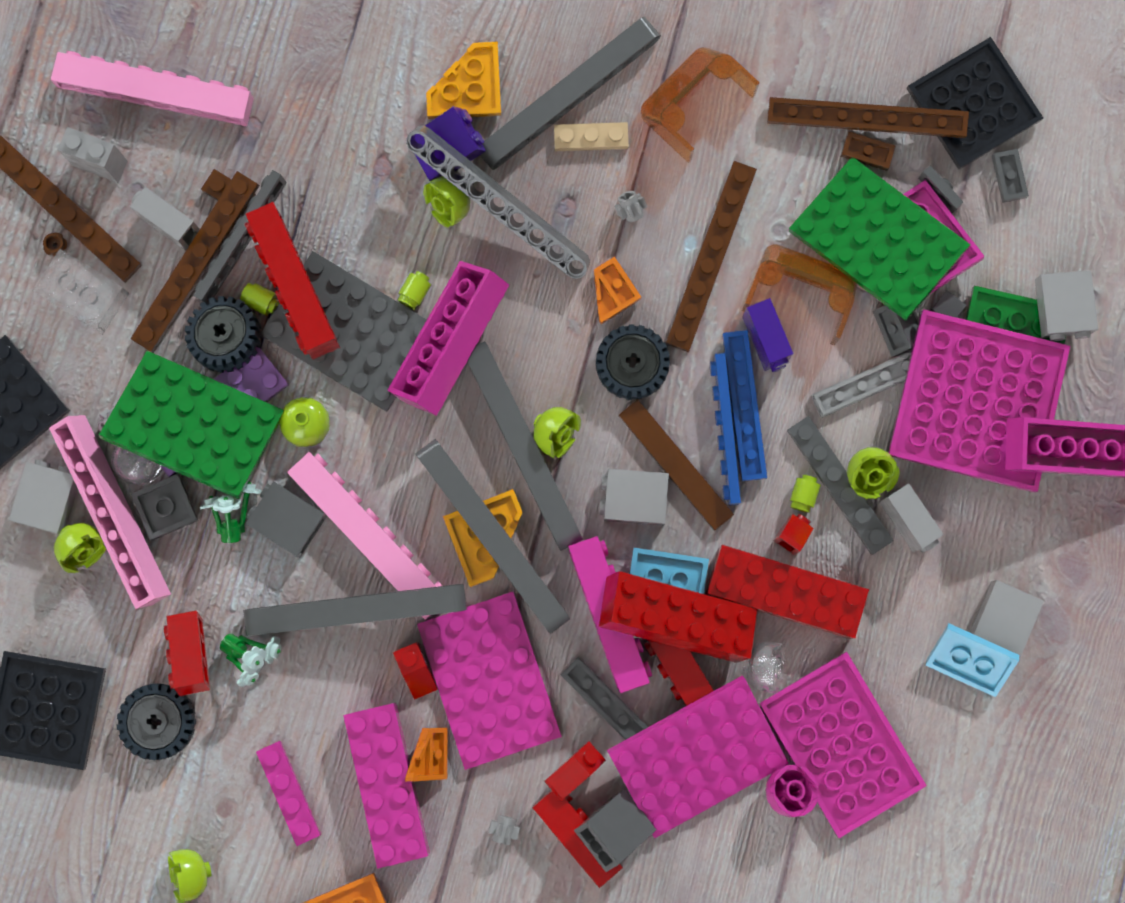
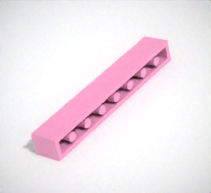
M67 51L66 53L57 52L51 81L57 88L242 126L248 125L254 100L251 92L246 87L234 85L233 88L227 87L222 82L210 80L208 83L200 81L199 78L191 75H186V78H183L171 71L163 70L162 73H159L141 65L138 68H134L122 61H114V63L105 62L103 58L98 56H90V58L81 57L79 53Z
M67 416L49 428L135 609L152 606L171 595L86 416Z
M308 452L287 472L398 591L442 586L439 581L434 584L428 578L431 573L422 563L417 566L411 560L414 555L404 544L399 547L393 541L396 536L387 526L382 529L376 523L379 518L370 508L365 511L359 505L362 499L353 490L348 493L342 485L345 481L336 472L330 474L325 467L328 463L319 454L313 456ZM432 615L422 617L427 621Z

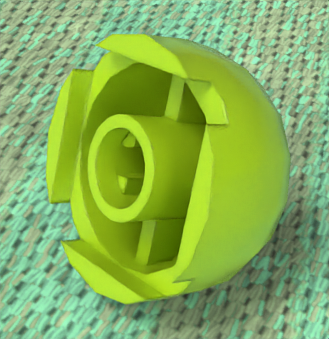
M445 177L436 178L424 186L426 204L431 202L432 207L435 209L431 213L440 224L445 227L454 226L467 216L470 210V197Z
M300 397L291 400L284 406V412L279 425L281 433L287 441L297 447L315 446L325 439L329 432L330 420L328 411L320 402L313 398Z
M553 407L539 414L533 424L534 440L538 448L552 458L554 456L562 457L575 441V438H571L574 431L579 432L580 416L563 407Z
M867 447L859 450L852 456L846 473L849 484L858 496L866 499H876L881 497L880 493L886 490L889 492L898 482L900 471L896 461L887 451L877 447Z
M87 523L65 526L54 543L55 558L67 573L79 572L77 568L83 565L89 568L106 551L98 530Z
M181 849L169 852L168 868L171 883H174L175 888H178V890L173 891L176 901L184 903L196 899L207 887V878L212 876L209 862H204L201 855L194 850Z

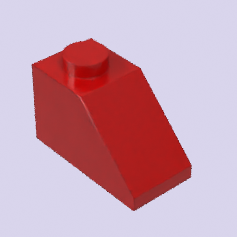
M792 514L773 541L795 555L802 550L814 528L809 525L811 521L803 515L798 514L795 516Z
M418 642L393 652L414 700L438 690Z
M588 741L544 782L562 801L606 760Z

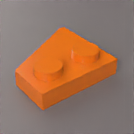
M615 256L594 269L600 324L605 323L641 300V295Z
M422 728L405 781L447 779L448 728Z

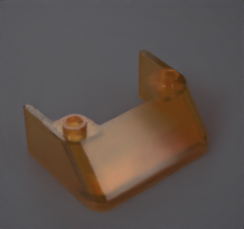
M706 47L695 50L642 104L640 112L642 120L688 163L692 160L695 148L678 133L684 125L685 114L677 105L710 72L719 79L731 78L752 98L756 95L760 83L732 56Z
M773 244L768 246L762 255L742 311L745 312L746 308L750 306L758 283L774 286L780 282L783 275L830 292L828 303L831 309L841 313L830 342L831 345L835 346L840 340L846 325L858 284L832 264L781 245Z

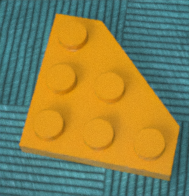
M498 42L472 43L467 52L458 61H455L435 86H432L426 92L428 119L437 118L453 106L465 109L471 117L501 116Z
M514 489L483 501L511 539L523 514ZM455 511L443 516L470 588L494 579L499 568L498 564L460 513Z

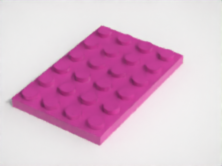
M514 592L468 606L467 610L451 612L417 624L464 770L562 737Z
M847 652L758 703L794 765L803 766L814 775L818 783V789H816L817 804L837 838H841L927 786Z
M743 676L736 678L607 750L638 809L643 811L656 828V831L652 834L654 839L789 764Z

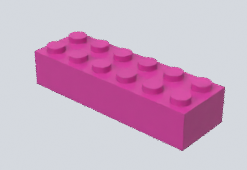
M460 261L387 391L405 403L437 416L462 369L468 362L472 351L479 342L486 326L492 319L496 308L503 299L509 284L491 270Z
M1027 417L1007 419L1005 470L1125 478V425Z
M598 536L568 546L569 554L618 692L623 693L650 683L648 678L652 677L648 662L643 663L639 654L644 652L639 637L634 638L632 635L599 627L606 577L616 573L613 564H607L605 557L609 555L605 541H599Z
M387 704L343 715L377 869L428 857L430 850L414 781H405L410 761L397 704Z

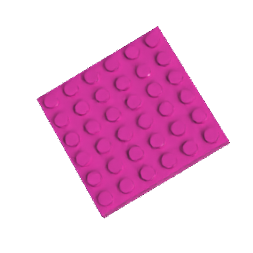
M923 309L917 327L888 453L892 457L1034 493L1038 492L1042 472L1005 470L1007 419L1027 417L1054 420L1070 346Z

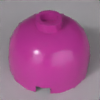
M783 766L773 772L767 780L765 789L767 801L771 808L779 815L790 818L804 816L811 812L818 802V797H816L818 783L814 775L803 766Z

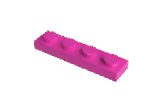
M278 741L256 751L296 846L320 836L321 832L282 742Z

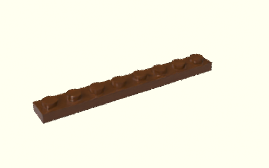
M770 97L767 124L966 138L969 111Z
M0 135V169L126 283L142 264Z
M734 161L667 338L666 344L688 353L690 351L755 176L756 168Z
M238 171L235 173L130 338L131 340L154 353L259 188V184Z

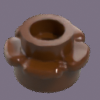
M50 233L43 240V250L48 255L58 257L67 249V240L60 233Z

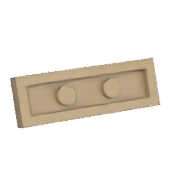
M628 122L554 125L555 151L628 149Z

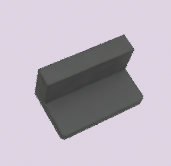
M885 305L872 311L891 357L913 348L918 327L914 312L905 321Z

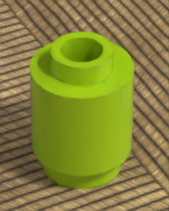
M416 271L415 274L409 273L398 293L400 295L398 301L406 307L415 310L417 305H421L431 287V284L428 282L430 278L419 271Z
M248 283L240 297V300L245 302L249 308L265 316L269 315V313L273 314L279 304L275 292L257 283L254 285Z
M804 474L802 478H796L790 498L792 502L790 508L810 513L811 508L815 506L821 486L816 483L817 478Z

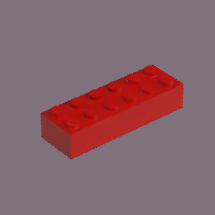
M274 202L246 213L248 222L244 223L254 243L258 242V245L254 247L260 260H262L264 265L268 264L269 266L265 268L266 274L274 288L278 287L279 289L275 291V294L284 310L288 309L289 311L285 316L294 333H299L295 338L301 351H303L304 355L309 354L314 360L340 348Z
M721 545L705 595L756 608L757 611L848 639H855L869 589Z
M618 571L606 577L599 627L738 663L751 659L757 609Z

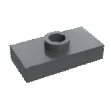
M1018 149L993 153L992 160L1002 203L1027 198L1029 194Z
M931 165L919 176L918 179L921 182L924 180L928 182L951 213H954L962 205L963 201L953 191L952 184L946 178L942 179Z

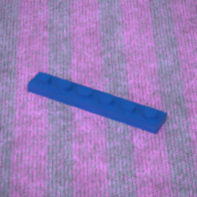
M748 330L726 332L722 334L726 356L741 482L767 479Z
M725 353L715 354L713 361H710V374L715 376L716 386H712L713 401H718L719 409L715 411L716 426L720 425L721 435L717 436L718 450H723L724 460H720L721 475L726 476V485L722 486L723 498L728 500L729 506H734L741 503L726 356Z

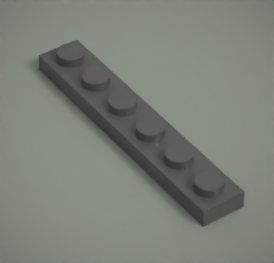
M272 170L270 175L263 179L261 189L249 201L246 213L275 202L287 183L281 174ZM245 214L237 220L231 237L227 238L222 244V251L217 259H213L210 263L209 272L205 278L196 285L193 296L201 303L209 304V299L216 296L252 239L244 224L248 222Z
M807 416L789 428L787 432L869 553L873 555L894 540L866 499L858 496L849 484L847 471L810 417Z

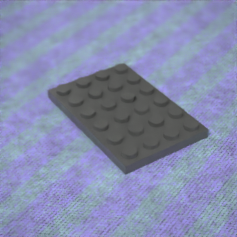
M312 251L304 263V268L340 348L314 360L309 354L304 355L295 338L299 333H294L285 316L289 311L288 309L284 310L280 303L262 329V337L388 412L397 397L387 390L427 319Z

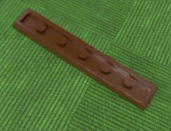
M638 399L618 415L664 472L669 473V478L714 531L734 515Z

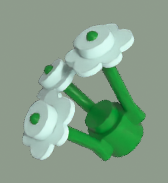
M250 481L243 491L244 497L239 523L237 519H231L230 512L240 508L241 499L233 498L230 495L221 496L220 498L219 496H209V498L204 500L205 504L200 506V510L211 507L217 526V534L221 535V542L223 543L241 541V533L245 532V519L250 493L260 494L262 490L256 489V484H252ZM218 511L225 513V520L222 522Z
M230 633L221 641L220 650L227 655L226 659L231 661L242 672L237 684L244 687L253 684L258 679V673L263 667L264 661L271 664L274 658H278L281 652L280 638L273 636L266 645L250 640L243 635L237 637ZM246 644L254 646L251 651H247ZM237 658H242L243 663L241 664Z

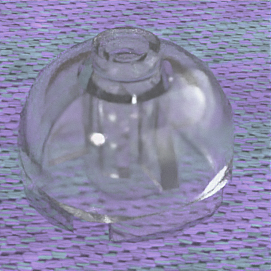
M115 446L111 464L114 472L121 480L128 484L142 485L154 481L161 474L162 470L160 468L162 465Z
M762 642L757 644L752 649L751 659L743 661V671L747 672L748 681L757 690L775 694L779 692L780 686H776L777 679H783L785 667V651H780L784 647L783 643Z

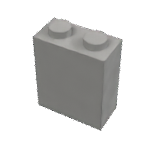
M67 127L58 151L73 167L119 183L128 162L114 144Z
M144 187L142 191H138L132 198L130 207L143 221L185 251L188 249L200 230L194 221L147 187Z
M1091 270L1041 274L1035 279L1041 338H1050V341L1065 340V336H1075V339L1090 338V334L1098 330Z
M35 460V464L26 462L9 521L60 534V531L67 526L78 490L73 477L66 467L60 466L59 470L50 468V463Z
M608 469L607 475H602L601 490H606L605 500H600L599 515H604V521L664 526L669 473Z
M909 483L879 502L912 552L920 550L923 553L940 543L938 538L944 534Z
M991 581L969 633L1014 652L1021 657L1044 601L1001 581Z

